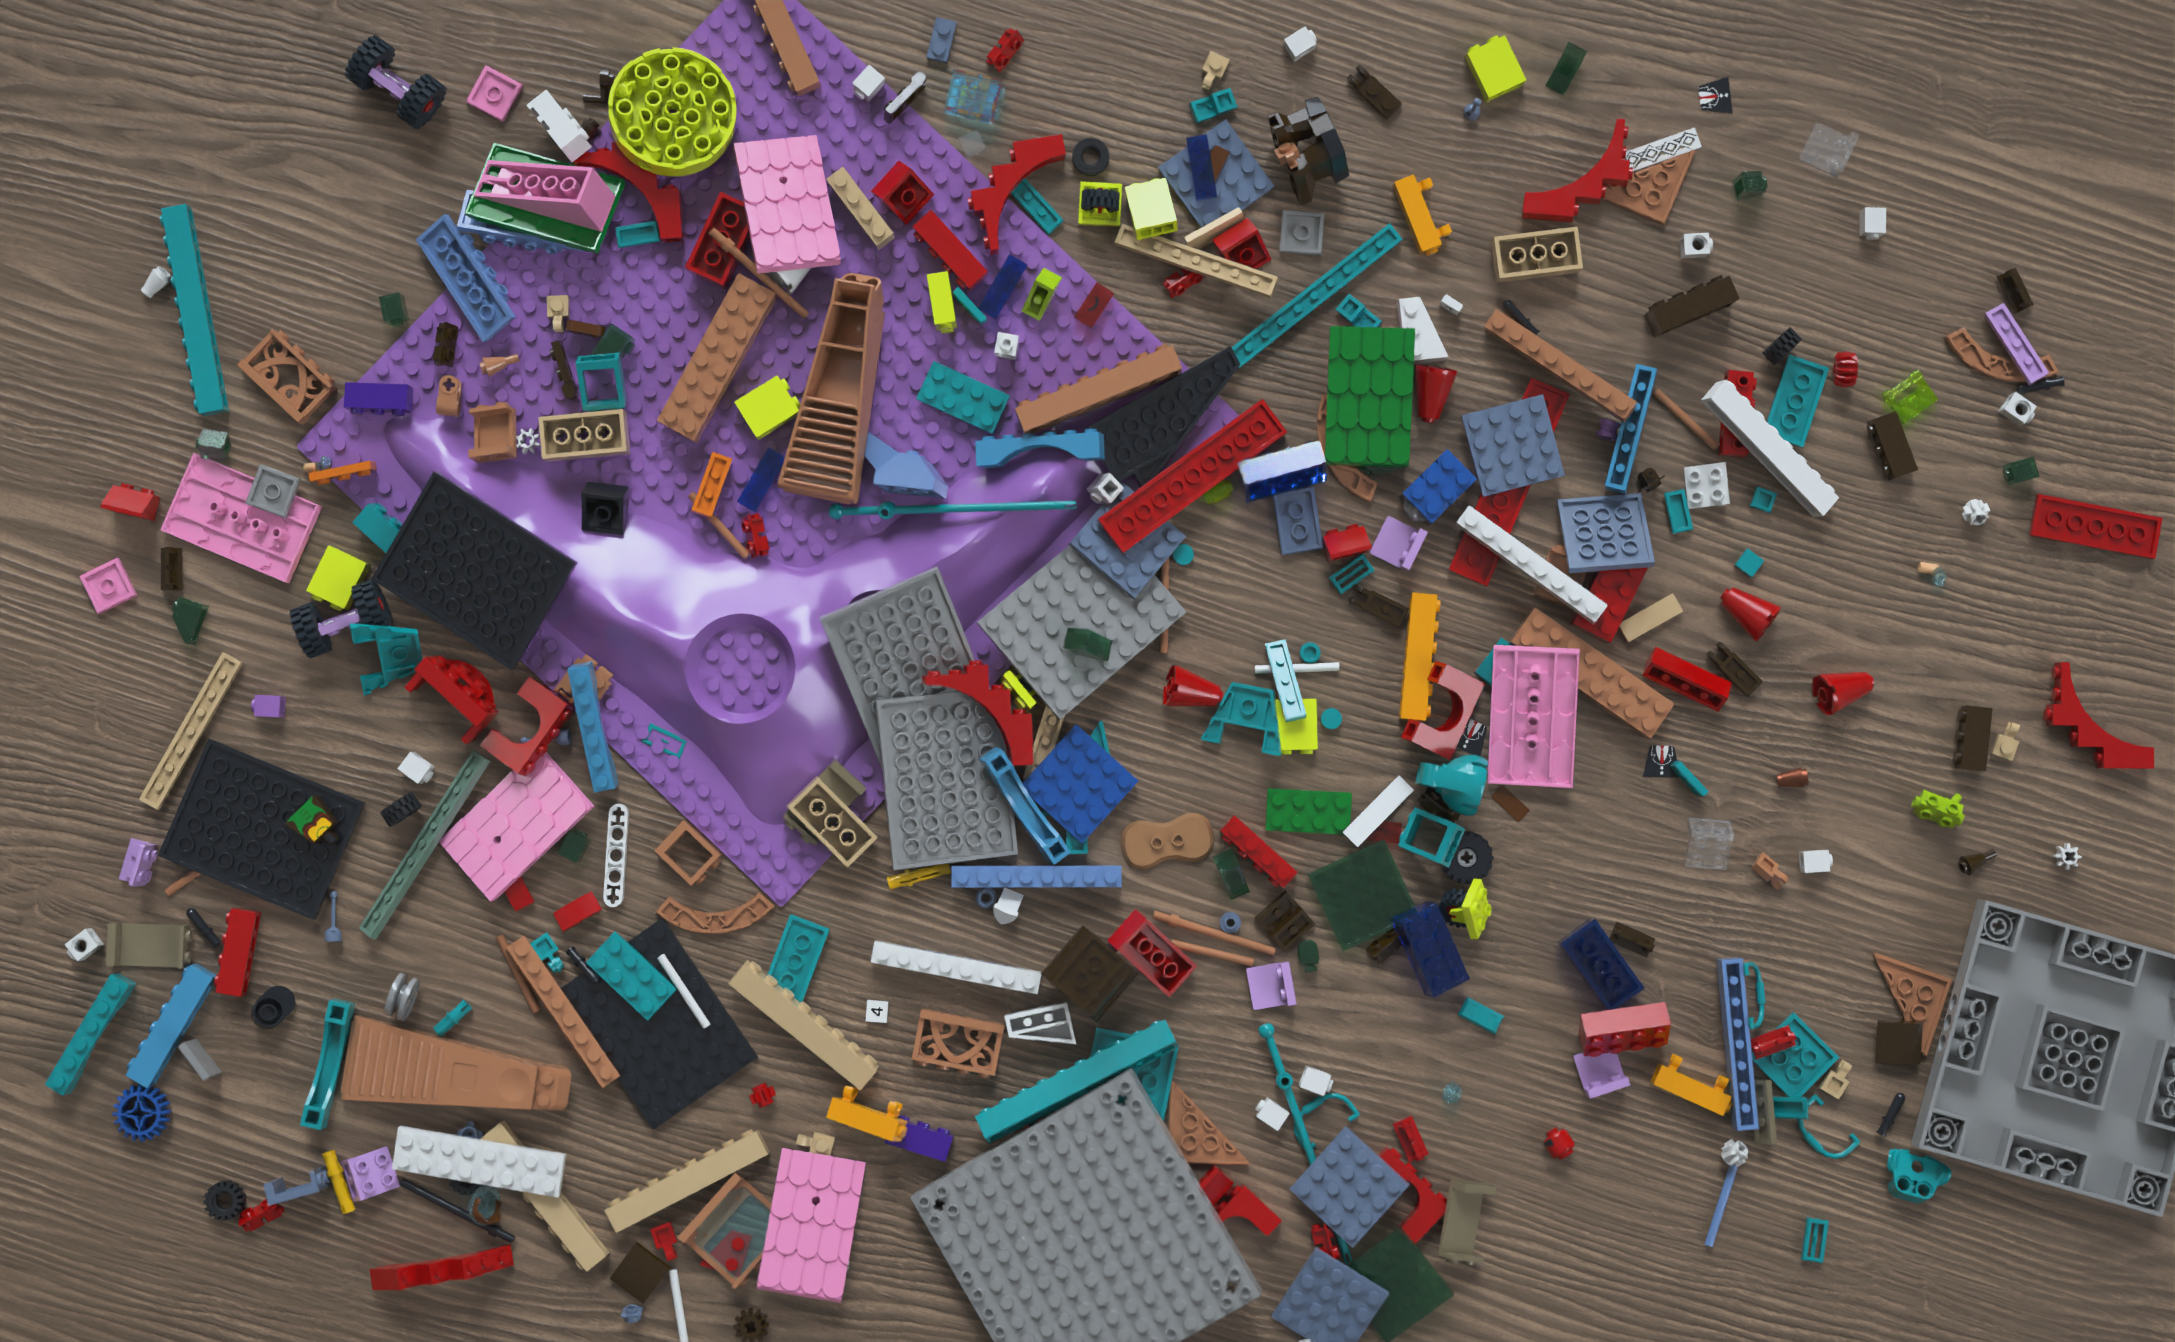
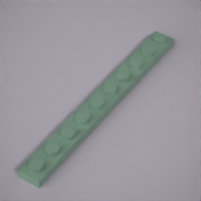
M475 750L471 752L360 925L359 929L369 938L377 939L489 765L490 760Z

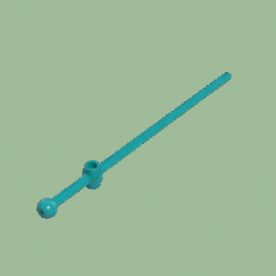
M885 501L880 506L843 507L841 504L835 503L829 507V516L834 520L841 519L844 515H879L882 519H890L895 514L1076 509L1077 506L1066 505L1077 503L1075 501L895 506L893 502Z
M1265 1023L1259 1026L1258 1033L1266 1040L1278 1074L1275 1079L1276 1084L1284 1091L1309 1164L1311 1165L1317 1158L1291 1088L1293 1078L1284 1069L1273 1038L1275 1033L1274 1026L1271 1023ZM1283 1078L1288 1079L1286 1083H1281V1080ZM1334 1231L1344 1262L1348 1264L1345 1257L1347 1253L1352 1263L1353 1260L1347 1242Z

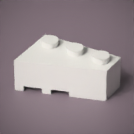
M547 90L527 104V107L571 162L591 148L587 141L590 138L567 108L561 109Z
M1421 298L1399 299L1396 303L1399 328H1415L1414 364L1446 360L1448 358L1446 350Z
M1067 1001L1005 1014L1009 1037L1076 1044Z

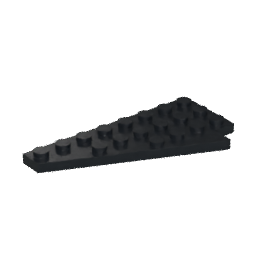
M1231 346L1085 427V429H1097V432L1104 434L1105 460L1102 461L1108 472L1118 482L1134 474L1138 484L1142 487L1157 476L1241 365Z

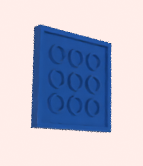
M1075 724L1022 784L1030 797L1082 844L1134 787L1138 780Z

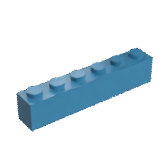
M1636 364L1628 396L1637 402V407L1625 424L1621 422L1605 483V490L1622 494L1627 492L1657 376V368Z
M192 964L184 969L181 974L183 979L179 985L176 984L172 989L170 1001L162 1006L159 1012L161 1014L160 1018L150 1026L148 1031L150 1035L147 1040L144 1039L138 1047L139 1053L137 1057L132 1058L127 1066L128 1072L125 1076L146 1088L154 1086L214 985L216 974L199 964Z

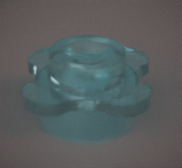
M1452 1081L1445 1087L1442 1099L1447 1100L1449 1104L1451 1102L1456 1103L1462 1095V1089Z

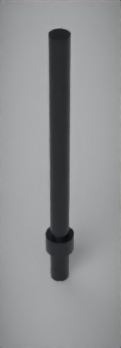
M405 1178L401 1180L399 1186L488 1231V1234L494 1238L499 1237L511 1244L515 1240L516 1236L501 1229L502 1226L496 1223L480 1224L474 1219L472 1213Z

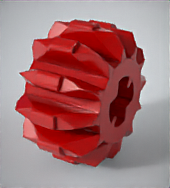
M1843 351L1835 355L1832 368L1835 386L1848 388L1855 385L1858 377V357L1855 353Z

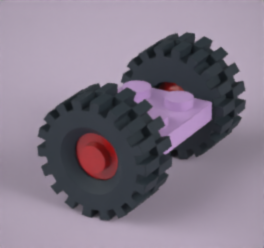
M376 35L368 37V40L365 39L363 44L358 46L357 51L352 54V59L348 61L347 64L349 65L345 68L346 78L363 91L373 88L375 84L381 88H387L390 91L389 94L401 103L397 107V116L414 129H420L421 126H425L426 122H429L432 119L431 117L436 114L437 109L441 107V102L444 101V96L447 94L446 86L429 74L420 76V79H416L414 84H408L389 70L390 63L394 60L395 49Z
M370 579L352 586V597L357 608L327 620L321 617L320 611H318L317 606L313 602L290 610L289 614L291 617L290 621L293 624V631H295L296 639H298L300 647H302L303 652L306 653L308 658L312 659L332 650L330 636L340 633L343 627L347 626L350 629L351 623L360 624L362 622L367 625L393 627V618L391 617L389 605L377 582Z

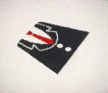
M1729 77L1699 86L1702 110L1733 113Z
M1469 718L1465 732L1461 736L1457 747L1470 754L1481 756L1487 727Z
M1650 746L1643 777L1680 778L1670 768V765L1677 761L1675 747Z

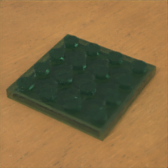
M1384 839L1307 874L1342 951L1420 916Z
M1401 1226L1346 1265L1389 1291L1387 1298L1370 1322L1385 1342H1390L1454 1296V1292Z

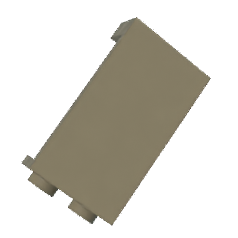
M836 759L818 776L847 807L859 794L861 795L866 790V786ZM814 802L812 810L815 811L817 809L820 811L822 809L820 805L823 803ZM790 809L783 814V817L786 819L784 823L792 830L796 828L801 833L800 837L807 844L812 842L815 845L818 842V838ZM829 817L827 825L833 824L837 817Z
M108 923L106 966L177 967L178 969H184L192 961L189 945L193 940V932L190 930V925Z
M1451 1179L1438 1252L1439 1256L1446 1258V1262L1459 1264V1261H1462V1263L1474 1265L1475 1262H1484V1258L1473 1255L1483 1194L1495 1195L1496 1186L1483 1182Z

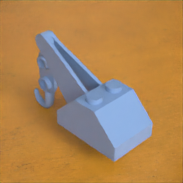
M868 432L865 457L876 469L874 485L887 493L946 499L948 486L934 466L925 460L926 457L920 456L919 452L907 450L906 453H898Z

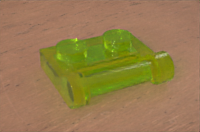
M1918 369L1911 372L1908 378L1891 390L1887 389L1882 393L1884 400L1892 411L1897 412L1902 424L1939 400ZM1916 382L1918 385L1916 390L1898 402L1895 400V396Z

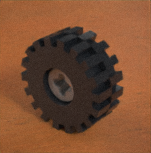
M1465 831L1449 868L1441 865V870L1454 882L1472 884L1473 879L1486 877L1489 874L1488 871L1492 869L1493 865L1491 864L1492 860H1494L1492 847L1489 846V842L1480 834ZM1466 851L1468 855H1472V859L1468 861V864L1461 860V856H1464Z

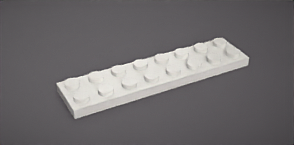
M399 1126L392 1169L559 1197L566 1154Z

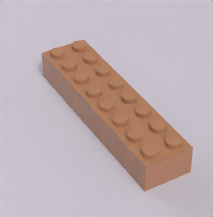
M738 273L656 421L692 442L698 443L778 298L775 292Z
M1163 344L1155 348L1156 351L1151 354L1147 352L1135 356L1136 359L1128 362V360L1121 361L1116 364V368L1111 370L1108 368L1101 369L1096 372V376L1091 378L1088 375L1076 380L1077 383L1069 386V383L1057 387L1058 391L1050 394L1047 391L1037 396L1038 399L1030 402L1027 399L1018 403L1015 412L1023 433H1037L1181 374L1182 366L1173 345L1167 346V344Z
M1536 607L1530 610L1508 642L1512 646L1580 649L1578 692L1645 739L1652 738L1674 706L1672 701Z

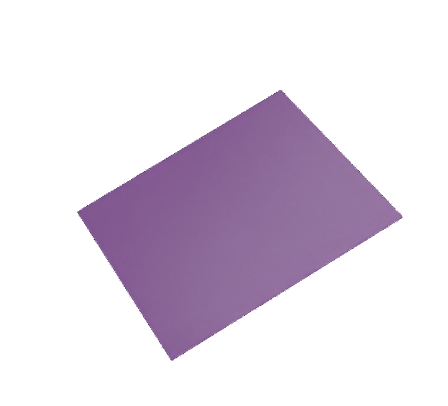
M724 0L679 47L705 56L722 70V73L733 88L737 110L733 138L726 151L715 163L702 171L686 176L659 175L660 189L664 185H675L681 191L685 241L663 243L659 232L660 242L618 248L615 227L657 221L646 197L634 185L609 171L594 168L597 172L621 178L626 183L598 254L584 250L581 252L563 249V252L557 251L556 254H549L541 248H536L535 251L527 250L524 248V245L516 244L515 247H508L500 241L489 244L482 252L485 255L484 262L487 267H491L496 272L497 276L495 279L497 282L504 285L508 290L507 297L509 301L507 304L516 318L488 342H482L447 288L357 382L408 384L413 388L412 413H405V416H394L392 412H384V415H372L371 412L363 411L362 415L351 414L349 410L344 408L343 396L298 443L297 447L312 462H317L320 470L369 460L376 462L377 470L371 471L369 476L358 477V474L351 475V479L345 481L332 479L362 510L367 504L380 503L387 509L386 513L389 516L397 518L403 524L433 471H438L577 561L578 563L520 660L552 690H554L566 674L567 669L573 665L576 659H582L586 654L598 662L595 668L596 671L600 666H603L614 674L610 679L613 684L599 701L607 743L779 906H783L833 854L819 839L815 845L812 842L807 844L800 837L801 833L796 828L792 830L784 823L786 819L783 817V814L789 809L787 805L816 776H819L834 759L866 786V790L861 795L859 794L848 806L862 822L885 799L882 768L819 617L929 569L938 567L974 659L982 660V664L988 665L989 687H991L1011 666V663L977 625V622L1069 546L1068 544L1103 505L1094 502L1090 497L1091 494L1086 489L1099 474H1107L1109 472L1102 460L1083 461L1068 451L1044 447L1020 453L1009 460L1003 467L982 469L976 466L975 441H980L982 437L993 436L995 439H1002L1003 435H1015V438L1023 437L1024 433L1015 412L1018 403L1027 399L1030 402L1038 399L1037 396L1047 391L1050 394L1058 391L1057 387L1069 383V386L1077 383L1076 380L1088 375L1091 378L1096 376V372L1101 369L1108 368L1111 370L1116 368V364L1121 361L1128 360V362L1136 359L1135 356L1147 352L1151 354L1156 351L1155 348L1163 345V343L1009 199L1003 207L998 224L999 252L998 254L990 255L989 249L985 250L983 237H986L985 229H981L979 217L982 215L974 216L973 210L969 211L967 198H970L971 190L994 186H990L989 180L910 106L891 124H888L884 120V107L890 100L894 101L898 94L886 83L870 102L865 99H859L853 93L852 83L867 65L799 1L783 0L821 87L798 97L797 92H792L787 80L790 79L788 73L783 74L778 63L782 60L779 53L774 54L770 45L773 42L771 35L766 36L761 24L765 22L762 15L758 17L753 8V5L756 4L755 0ZM670 110V111H668V112L671 114V113H676L677 111H676V110ZM609 120L600 129L601 132L588 142L591 145L588 152H597L599 148H608L609 151H612L611 142H615L612 136ZM816 135L825 180L841 167H844L892 230L895 238L878 250L826 180L840 250L841 265L811 268L794 292L790 294L793 299L809 312L804 319L778 296L696 444L661 425L656 420L738 273L769 290L771 289L740 261L726 289L688 273L685 269L686 263L720 191L744 202L733 149L734 143ZM898 161L910 167L935 194L907 225L888 210L871 192ZM930 210L940 218L988 271V276L971 291L967 288L963 290L955 281L957 277L953 273L948 274L952 297L953 291L959 287L987 317V322L983 326H980L953 297L957 328L953 329V332L942 334L941 331H936L927 274L945 272V270L941 266L943 262L938 257L934 259L927 251L929 247L924 241L920 243L913 236L915 231L912 227ZM750 238L743 254L755 264ZM1045 268L1062 277L1044 315L1038 321L1021 310L1035 279L1042 269ZM848 273H856L877 277L881 280L884 297L882 311L885 312L868 432L898 453H906L907 450L919 452L920 456L926 457L925 460L934 466L948 486L946 499L885 492L873 484L876 469L865 456L859 498L856 504L850 503L849 505L785 492L784 489L778 488L777 484L797 417L758 440L734 403L778 375L780 380L784 378L791 389L788 390L791 398L796 396L801 404L831 302L836 278L841 279ZM547 296H569L570 317L563 318L564 332L555 333V330H553V318L547 317ZM1098 297V306L1094 310L1088 311L1089 308L1095 305V298ZM567 320L606 327L605 336L602 339L565 331ZM448 322L458 326L453 368L445 365L436 366L432 360L434 346H440L441 344L435 342L436 328L439 327V323ZM998 332L1019 336L1016 360L995 357L994 352ZM558 340L563 344L579 394L575 400H569L562 391L564 381H560L556 369H559L557 361H553L551 357V342ZM620 353L627 396L626 406L622 409L627 412L630 454L546 462L542 459L541 447L537 446L534 449L535 454L530 450L523 454V447L517 448V458L477 463L468 458V449H474V417L469 414V409L476 408L477 405L493 406L497 402H506L516 409V436L522 434L521 429L529 432L530 428L534 430L533 435H540L538 417L589 412L583 411L575 364L577 357ZM518 355L519 362L507 365V367L489 378L487 374H482L479 363L483 362V357ZM1179 359L1182 372L1188 370L1189 368ZM933 361L1010 395L993 435L916 400ZM614 368L584 371L589 401L618 398ZM446 375L454 376L462 384L459 417L436 414L439 382ZM1168 380L1034 434L1035 436H1043L1044 432H1056V435H1062L1067 430L1084 433L1085 427ZM451 382L446 387L451 389V387H455V384ZM1217 395L1158 474L1239 415ZM605 429V433L601 434V436L607 438L610 432ZM584 431V435L580 436V438L586 440L589 434ZM563 433V437L559 440L564 442L568 436ZM527 437L525 444L529 446L532 439ZM712 452L732 458L713 513L746 550L747 537L746 533L742 531V518L748 514L759 513L760 517L763 518L765 532L758 533L759 537L767 536L770 548L768 555H759L752 559L750 554L747 558L743 559L705 516L691 512L693 503L688 496L693 491L696 494L698 493ZM1134 474L1119 482L1125 483L1134 492L1141 488ZM587 482L629 486V508L624 535L582 530L581 493ZM885 501H891L895 506L1075 501L1077 503L1066 505L1077 506L1076 509L895 514L890 519H882L879 515H844L841 519L834 520L829 516V507L835 503L841 504L843 507L880 506ZM557 693L558 696H560L566 702H569L568 699H566L560 693ZM650 723L687 741L680 759L677 756H670L664 753L663 750L665 748L678 754L682 742L653 728L649 734L648 727ZM648 737L647 740L653 742L652 746L641 742L642 739ZM661 739H664V740L668 741L669 743L667 744V743L661 741ZM844 832L842 840H846L852 832Z

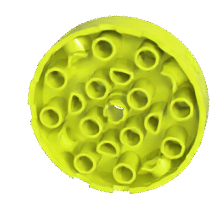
M675 47L673 49L660 50L658 48L650 50L627 63L618 73L611 87L608 108L612 136L623 154L631 162L646 171L663 176H686L697 173L715 163L726 151L733 138L737 112L733 88L722 73V70L714 62L699 53ZM676 110L677 112L670 114L668 111Z

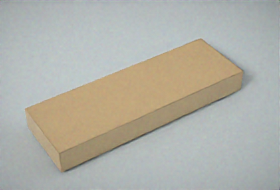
M1238 207L1185 236L1186 245L1200 250L1213 243L1212 239L1244 220L1243 212Z
M1672 593L1622 621L1619 629L1625 640L1630 642L1682 613L1683 610Z

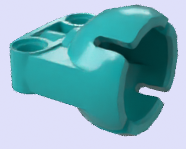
M1471 754L1462 755L1453 759L1448 764L1442 763L1441 766L1422 762L1419 763L1415 784L1435 788V792L1440 793L1443 801L1451 810L1460 815L1474 816L1477 812V805L1480 804L1483 795L1488 761L1482 756Z

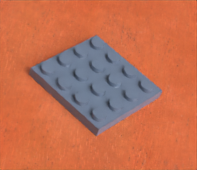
M1226 119L1158 167L1160 173L1166 178L1170 187L1200 228L1238 207L1243 211L1275 187ZM1217 145L1230 153L1215 183L1212 185L1200 179L1199 176L1214 146Z
M1543 394L1461 416L1482 497L1565 476Z
M1121 482L1120 484L1124 489L1112 503L1106 504L1104 502L1068 545L1129 597L1134 599L1186 536L1167 521L1122 554L1097 521L1098 518L1134 493L1125 483Z
M1641 493L1557 499V509L1569 573L1654 567L1655 560Z
M1345 1126L1292 1185L1290 1190L1353 1248L1410 1184L1354 1132Z
M1315 1247L1271 1317L1304 1338L1310 1339L1311 1342H1357L1387 1298L1389 1291Z

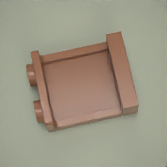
M497 402L493 406L477 405L476 408L469 409V414L474 417V449H468V458L477 463L517 458L516 409L506 402Z
M1556 545V547L1549 548L1546 561L1582 586L1587 572L1569 573L1564 546ZM1537 584L1533 596L1569 608Z

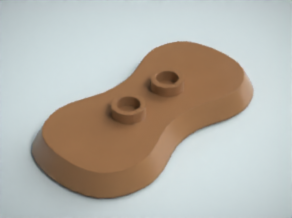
M1187 813L1166 823H1154L1145 820L1134 821L1124 828L1121 835V850L1125 861L1131 867L1140 870L1152 868L1163 861L1171 859L1187 862L1201 861L1210 855L1214 845L1211 824L1206 817L1198 813Z

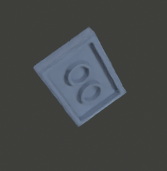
M1314 487L1272 493L1281 555L1324 549Z

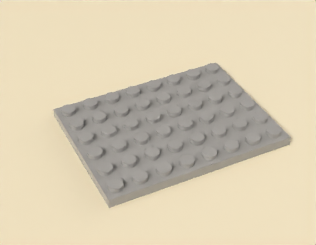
M1069 545L980 619L977 625L1058 720H1060L1184 615L1186 611L1155 575H1153L1137 596L1132 599Z
M938 567L929 569L819 617L881 768L882 762L875 700L958 691L945 686L922 684L921 675H928L927 671H940V674H949L948 670H961V673H963V665L969 664L970 660H975Z
M960 691L875 700L892 869L899 870L1018 854L1014 812L979 761V758L994 747L1001 748L1007 756L1002 734L993 718L982 705Z

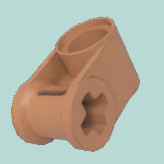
M446 375L439 382L436 402L437 415L459 417L462 384L454 376ZM454 383L455 387H451V389L446 387L447 384Z

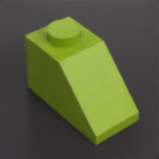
M1043 268L1035 279L1021 311L1040 321L1055 295L1062 277Z

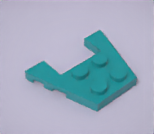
M350 624L353 644L376 640L382 672L360 676L364 696L370 694L373 689L387 686L388 682L397 678L402 679L416 672L414 669L423 660L417 629Z
M1232 682L1220 702L1214 717L1211 718L1208 728L1201 736V740L1221 744L1226 722L1265 730L1261 752L1281 756L1282 750L1274 690Z

